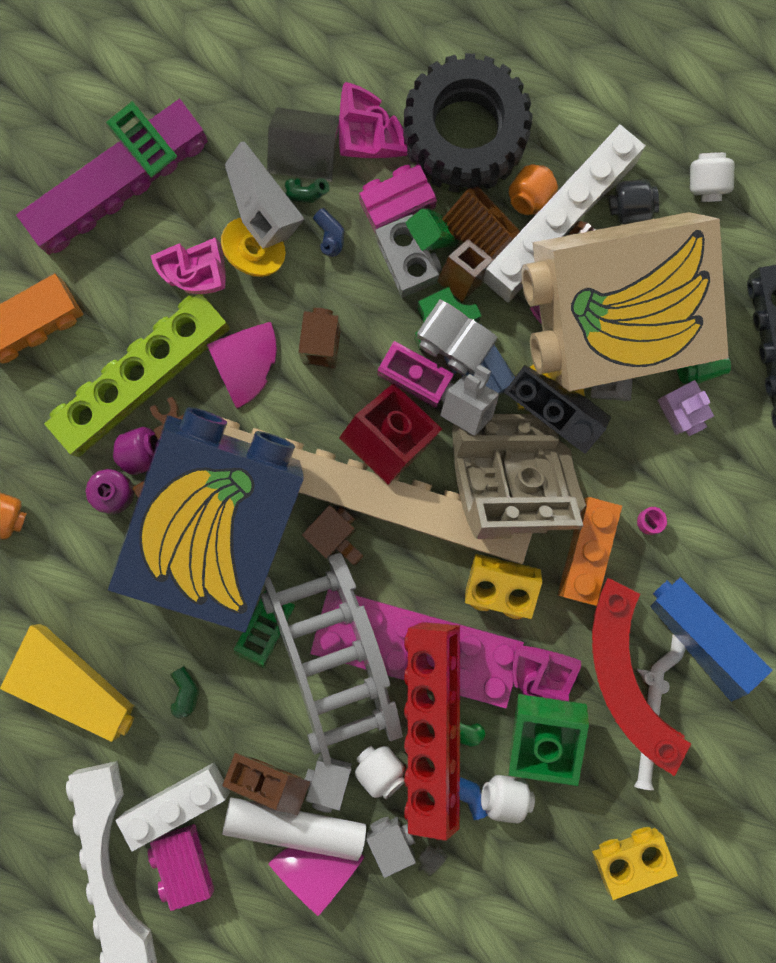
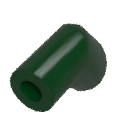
M293 178L288 179L284 184L287 190L285 192L286 196L290 201L314 203L327 194L330 189L329 183L323 178H318L307 187H302V181L299 178L295 180Z
M184 665L170 674L179 688L175 703L171 704L170 710L172 715L179 719L188 717L194 712L200 694L198 686Z

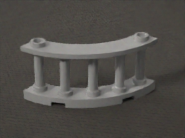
M341 553L328 557L331 571L326 572V576L277 593L270 577H267L264 583L266 593L261 594L266 613L273 612L301 691L313 732L307 735L310 747L314 755L320 753L325 766L331 764L327 746L369 730L378 728L380 731L384 729L389 741L403 737L396 704L394 701L390 703L386 688L390 686V682L364 606L360 607L353 592L356 589V585ZM331 589L332 592L338 591L342 600V604H339L338 609L288 626L281 607L282 605ZM343 621L345 624L351 623L357 640L352 642L353 646L303 664L301 663L293 639ZM356 659L359 662L364 661L369 677L364 679V684L317 701L313 700L306 677ZM367 697L375 700L377 709L372 711V715L323 733L318 715Z

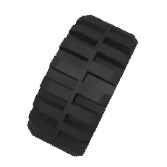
M465 53V59L457 60V56L452 55L445 58V64L443 65L436 61L428 66L427 76L421 73L414 81V89L409 90L407 95L406 108L404 109L403 137L404 144H407L408 157L411 162H417V165L421 166L425 176L427 174L432 176L431 183L439 188L442 183L450 185L449 191L457 193L459 192V187H467V190L476 186L479 187L480 185H484L486 189L496 186L499 178L505 180L512 173L513 167L518 166L522 159L533 121V113L529 111L531 107L530 97L527 93L522 94L524 84L520 78L515 77L512 79L510 77L511 69L505 64H502L500 68L495 66V59L485 56L483 61L475 59V54ZM461 101L474 102L486 108L493 115L498 125L496 137L486 145L470 149L460 148L450 144L439 134L435 126L436 116L442 109L452 103Z

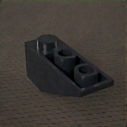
M526 365L523 366L504 391V393L584 454L587 453L607 429L611 419L610 415L585 396L575 391H568L556 381L543 374H538L537 371Z

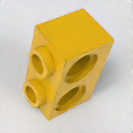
M475 554L466 586L465 603L480 611H489L491 609L503 612L506 616L513 619H522L523 617L532 619L542 585L541 569ZM488 581L494 584V586L490 589H482L478 584ZM522 589L527 594L522 597H515L511 592Z
M639 828L631 833L632 837L621 841L618 839L607 840L599 845L600 849L592 851L606 891L612 900L678 876L664 836L656 828ZM649 847H655V857L650 861H643V852ZM617 859L625 861L624 868L620 872H610V865L613 861Z

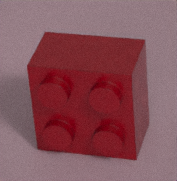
M393 383L353 417L339 439L389 485L427 449L442 431V428Z

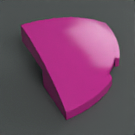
M345 82L342 87L340 102V155L359 158L407 156V144H404L403 128L397 117L393 115L389 119L387 112L382 107H379L382 100L370 91Z
M216 237L187 250L179 243L151 255L152 263L158 274L169 285L177 286L186 293L207 294L225 289L226 272L221 243Z
M271 322L239 331L207 344L236 409L252 401L268 382L266 376L271 363L275 364L277 353L276 337Z
M517 645L513 658L514 685L516 688L519 685L523 695L569 701V693L580 671L581 661L556 652Z
M286 848L277 854L268 865L309 909L319 916L348 881L365 856L361 854L359 860L355 861Z

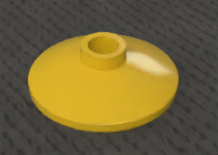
M241 218L234 219L223 230L221 236L223 253L227 260L239 271L251 276L264 277L274 274L282 266L286 255L284 242L262 249L243 224Z

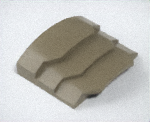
M493 414L492 419L475 436L453 423V453L457 484L467 522L476 539L511 538L512 534L547 533L548 530L582 529L583 522L580 513L585 509L586 503L577 481L571 450L559 440L557 432L533 414Z

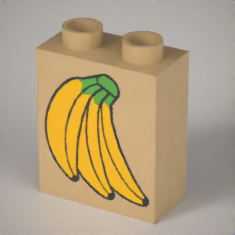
M687 212L532 242L534 262L522 266V285L528 304L530 306L540 305L543 331L532 333L530 336L532 361L538 374L548 373V376L568 391L729 358L719 218Z

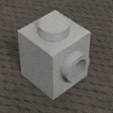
M319 754L315 770L308 769L305 779L311 781L307 790L309 792L306 801L313 803L312 807L319 811L332 812V809L340 811L352 764L330 758L331 764L325 766Z
M384 817L370 825L371 830L367 831L366 840L384 878L416 863L415 853L411 847L416 842L413 835L408 834V824L402 826L398 817L392 820L389 817Z

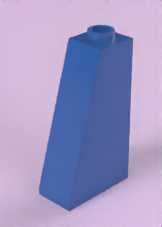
M681 577L673 585L667 580L653 593L657 599L650 606L652 610L685 646L686 650L731 702L748 695L773 671Z

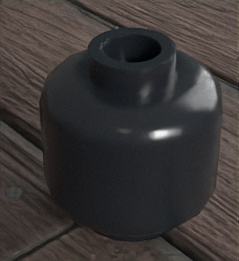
M647 179L618 183L615 195H609L611 216L617 215L618 221L622 225L651 220L654 213L659 212L657 186H651Z

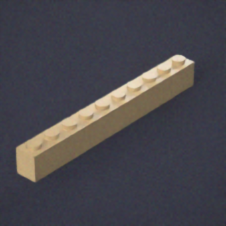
M223 418L227 421L224 434L251 443L255 431H262L253 428L252 433L239 430V423ZM286 439L295 445L292 458L300 460L304 480L299 490L300 494L517 564H523L532 533L512 534L511 538L476 539L467 522L460 494L445 490L444 495L431 492L432 485L421 481L413 480L411 485L400 482V475L388 485L377 474L366 471L367 464L352 459L348 460V464L335 461L336 455L317 449L316 453L313 454L303 450L304 444Z

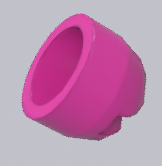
M649 507L643 510L637 518L639 530L647 535L660 533L667 525L665 513L657 507ZM645 519L648 521V523H649L652 527L655 528L654 530L647 524V522L645 521Z

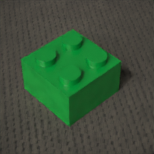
M518 694L509 752L508 776L578 786L589 727L587 704Z

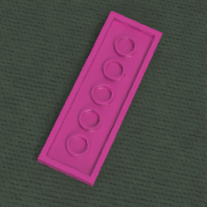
M328 589L321 614L338 609L339 604H342L337 590L332 592L331 589ZM356 596L359 606H364L388 676L404 680L405 670L408 666V652L405 650L404 640L409 627L421 622L460 625V696L507 708L514 682V653L517 645L523 646L524 642ZM343 621L316 631L310 654L322 657L353 646L352 642L357 640L351 623L345 624ZM427 654L428 663L435 668L434 659ZM356 659L345 663L366 669L364 661L359 662Z

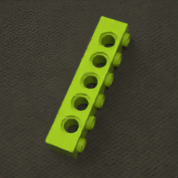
M202 294L186 297L178 305L179 310L170 318L168 316L163 317L153 326V332L144 340L143 338L135 340L127 348L128 353L119 361L113 360L104 366L101 370L102 375L93 383L89 381L83 384L75 392L76 397L67 405L66 403L60 404L49 414L51 418L44 424L70 455L76 457L83 455L207 350V344L220 339L230 330L226 321ZM186 323H195V332L189 337H182L180 334L182 326ZM162 344H168L170 346L169 354L163 359H157L155 357L157 347ZM142 365L144 367L143 376L137 381H131L130 371L132 368ZM111 387H117V398L111 403H106L104 399L105 392ZM90 408L92 411L91 420L87 424L81 425L79 422L80 413L84 409Z

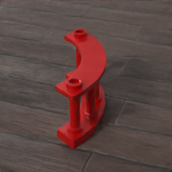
M607 578L598 599L592 629L593 659L600 690L612 716L627 738L657 766L675 776L691 743L684 739V734L672 728L652 710L639 689L631 665L629 633L632 616L640 594Z

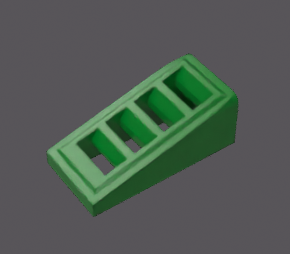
M133 101L106 121L108 129L151 178L177 158L174 151ZM134 118L138 123L124 133L121 128ZM141 129H144L147 133L133 144L129 139ZM153 139L156 144L141 154L138 149ZM161 149L165 154L150 165L146 160Z
M427 208L419 210L405 222L420 250L427 251L452 247L459 243L448 230L449 226L443 221V215Z
M260 599L252 614L246 633L242 632L233 651L237 656L264 669L281 633L278 625L274 630L258 622L260 617H263L277 624L274 614L266 613L262 599ZM292 603L281 606L287 622L295 608V605ZM254 629L270 636L269 641L267 642L253 635ZM248 641L264 649L262 654L247 648Z

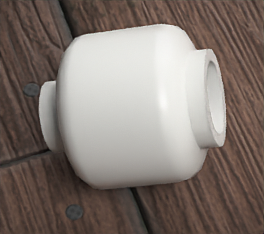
M723 152L699 154V159L693 161L690 165V192L694 195H701V202L722 201V194L730 193L734 189V161L726 158V153Z
M370 746L357 757L356 760L360 764L356 768L355 776L372 797L383 796L387 799L405 783L403 778L405 766L389 747L383 746L375 750Z
M496 775L490 782L484 784L481 794V805L483 810L487 811L490 819L520 823L528 813L533 811L535 796L533 792H530L529 785L524 779Z

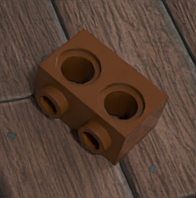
M313 308L312 312L304 311L298 350L303 364L336 368L341 326L339 316L333 315L332 310Z
M235 753L222 786L276 811L298 815L311 781L259 759Z

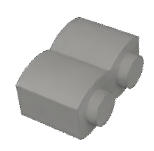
M441 299L417 332V338L421 341L419 346L424 351L435 357L438 353L447 357L450 360L448 366L461 375H465L467 372L474 375L476 367L482 364L498 338L484 326L468 318Z

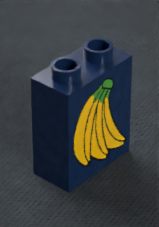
M189 407L186 408L182 420L167 415L114 566L108 591L246 633L304 480L300 460L292 458L295 445L290 441L262 431H255L251 443L224 434L227 426L226 420L213 413Z

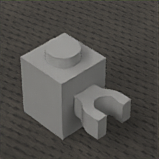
M479 365L476 367L474 376L471 374L468 376L464 375L455 384L450 383L441 398L444 402L441 416L475 436L492 419L499 393L486 386L491 371Z

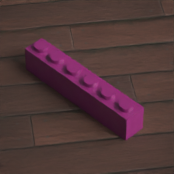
M180 98L148 120L177 155L175 160L151 178L124 146L117 142L16 214L31 237L46 254L50 255L51 253L61 252L75 236L91 231L96 226V221L106 214L116 213L123 207L124 201L133 195L144 193L155 179L171 174L177 168L179 162L186 157L196 156L203 150L204 144L208 142L204 130ZM141 129L129 140L134 144L147 132ZM151 139L139 148L138 151L143 154L156 143ZM160 149L146 161L152 165L165 153Z

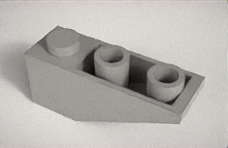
M245 141L240 142L225 163V168L242 222L262 249L288 240L304 221V218Z

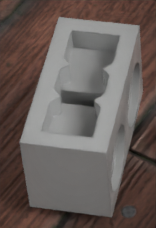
M412 214L375 230V239L401 298L438 283V272L442 271L436 253L420 250L407 228L405 222L413 216ZM405 234L412 239V243L402 247L397 245L394 239L398 235ZM413 264H420L425 268L426 272L420 277H414L408 273L407 269Z

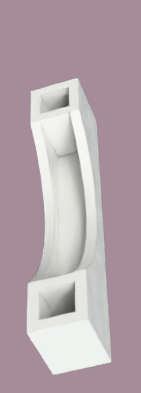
M619 125L486 268L483 282L506 302H509L523 287L522 266L534 262L532 242L566 236L575 224L634 167L646 145L622 125Z
M115 761L78 769L68 776L69 781L66 783V792L69 801L74 803L76 815L73 816V828L77 836L80 835L82 843L80 864L83 870H87L89 883L86 887V894L89 904L94 905L96 917L93 920V930L96 939L101 941L103 951L100 954V963H157L151 929L143 924L125 904L116 887L110 867V829L116 809L124 795L118 763Z

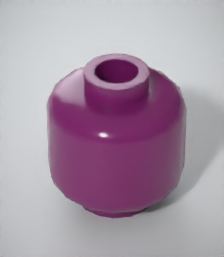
M140 427L119 435L115 440L113 449L115 463L123 471L131 475H138L148 471L158 443L155 432L150 428Z
M111 469L101 470L92 475L87 482L85 491L87 500L94 509L109 514L121 513L127 509L132 503L135 493L133 483L129 477L122 472Z

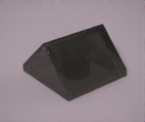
M277 107L268 129L267 171L274 174L316 180L323 178L326 181L332 182L339 140V116Z

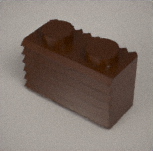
M477 186L468 189L442 218L449 226L448 230L457 240L465 242L469 239L494 260L520 233V230Z

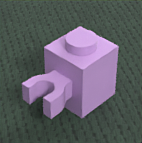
M695 380L658 399L676 435L686 431L688 436H691L705 429L707 426L704 421L714 416L708 405L711 402L705 391L701 392Z

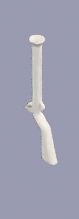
M672 634L671 651L659 659L652 666L651 671L636 669L642 676L643 682L649 685L647 703L658 716L660 713L661 696L667 693L670 688L669 683L663 680L664 673L683 658L686 650L685 646L674 634ZM641 753L638 780L634 787L654 790L652 785L654 762L643 753Z

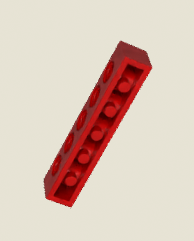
M421 622L408 628L404 640L405 650L408 652V666L404 675L405 684L408 686V700L404 709L405 718L408 720V734L404 743L405 752L408 754V768L404 777L405 786L408 787V802L405 806L404 816L406 821H408V834L447 841L460 829V625ZM427 654L434 659L435 668L428 663ZM427 689L431 690L434 694L435 702L428 697ZM427 723L433 727L435 735L429 732ZM427 758L434 763L435 769L430 767ZM427 792L433 796L435 802L429 799Z

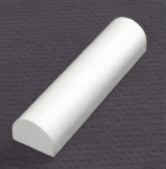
M230 797L222 835L358 861L364 846L366 824L299 811L298 815L276 811L257 802Z

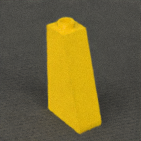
M37 624L29 627L0 689L111 742L120 737V735L125 736L134 720V717L130 715L134 705L46 626Z

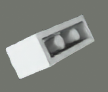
M215 762L126 810L115 820L131 851L140 848L225 801L230 791L222 786L224 779Z

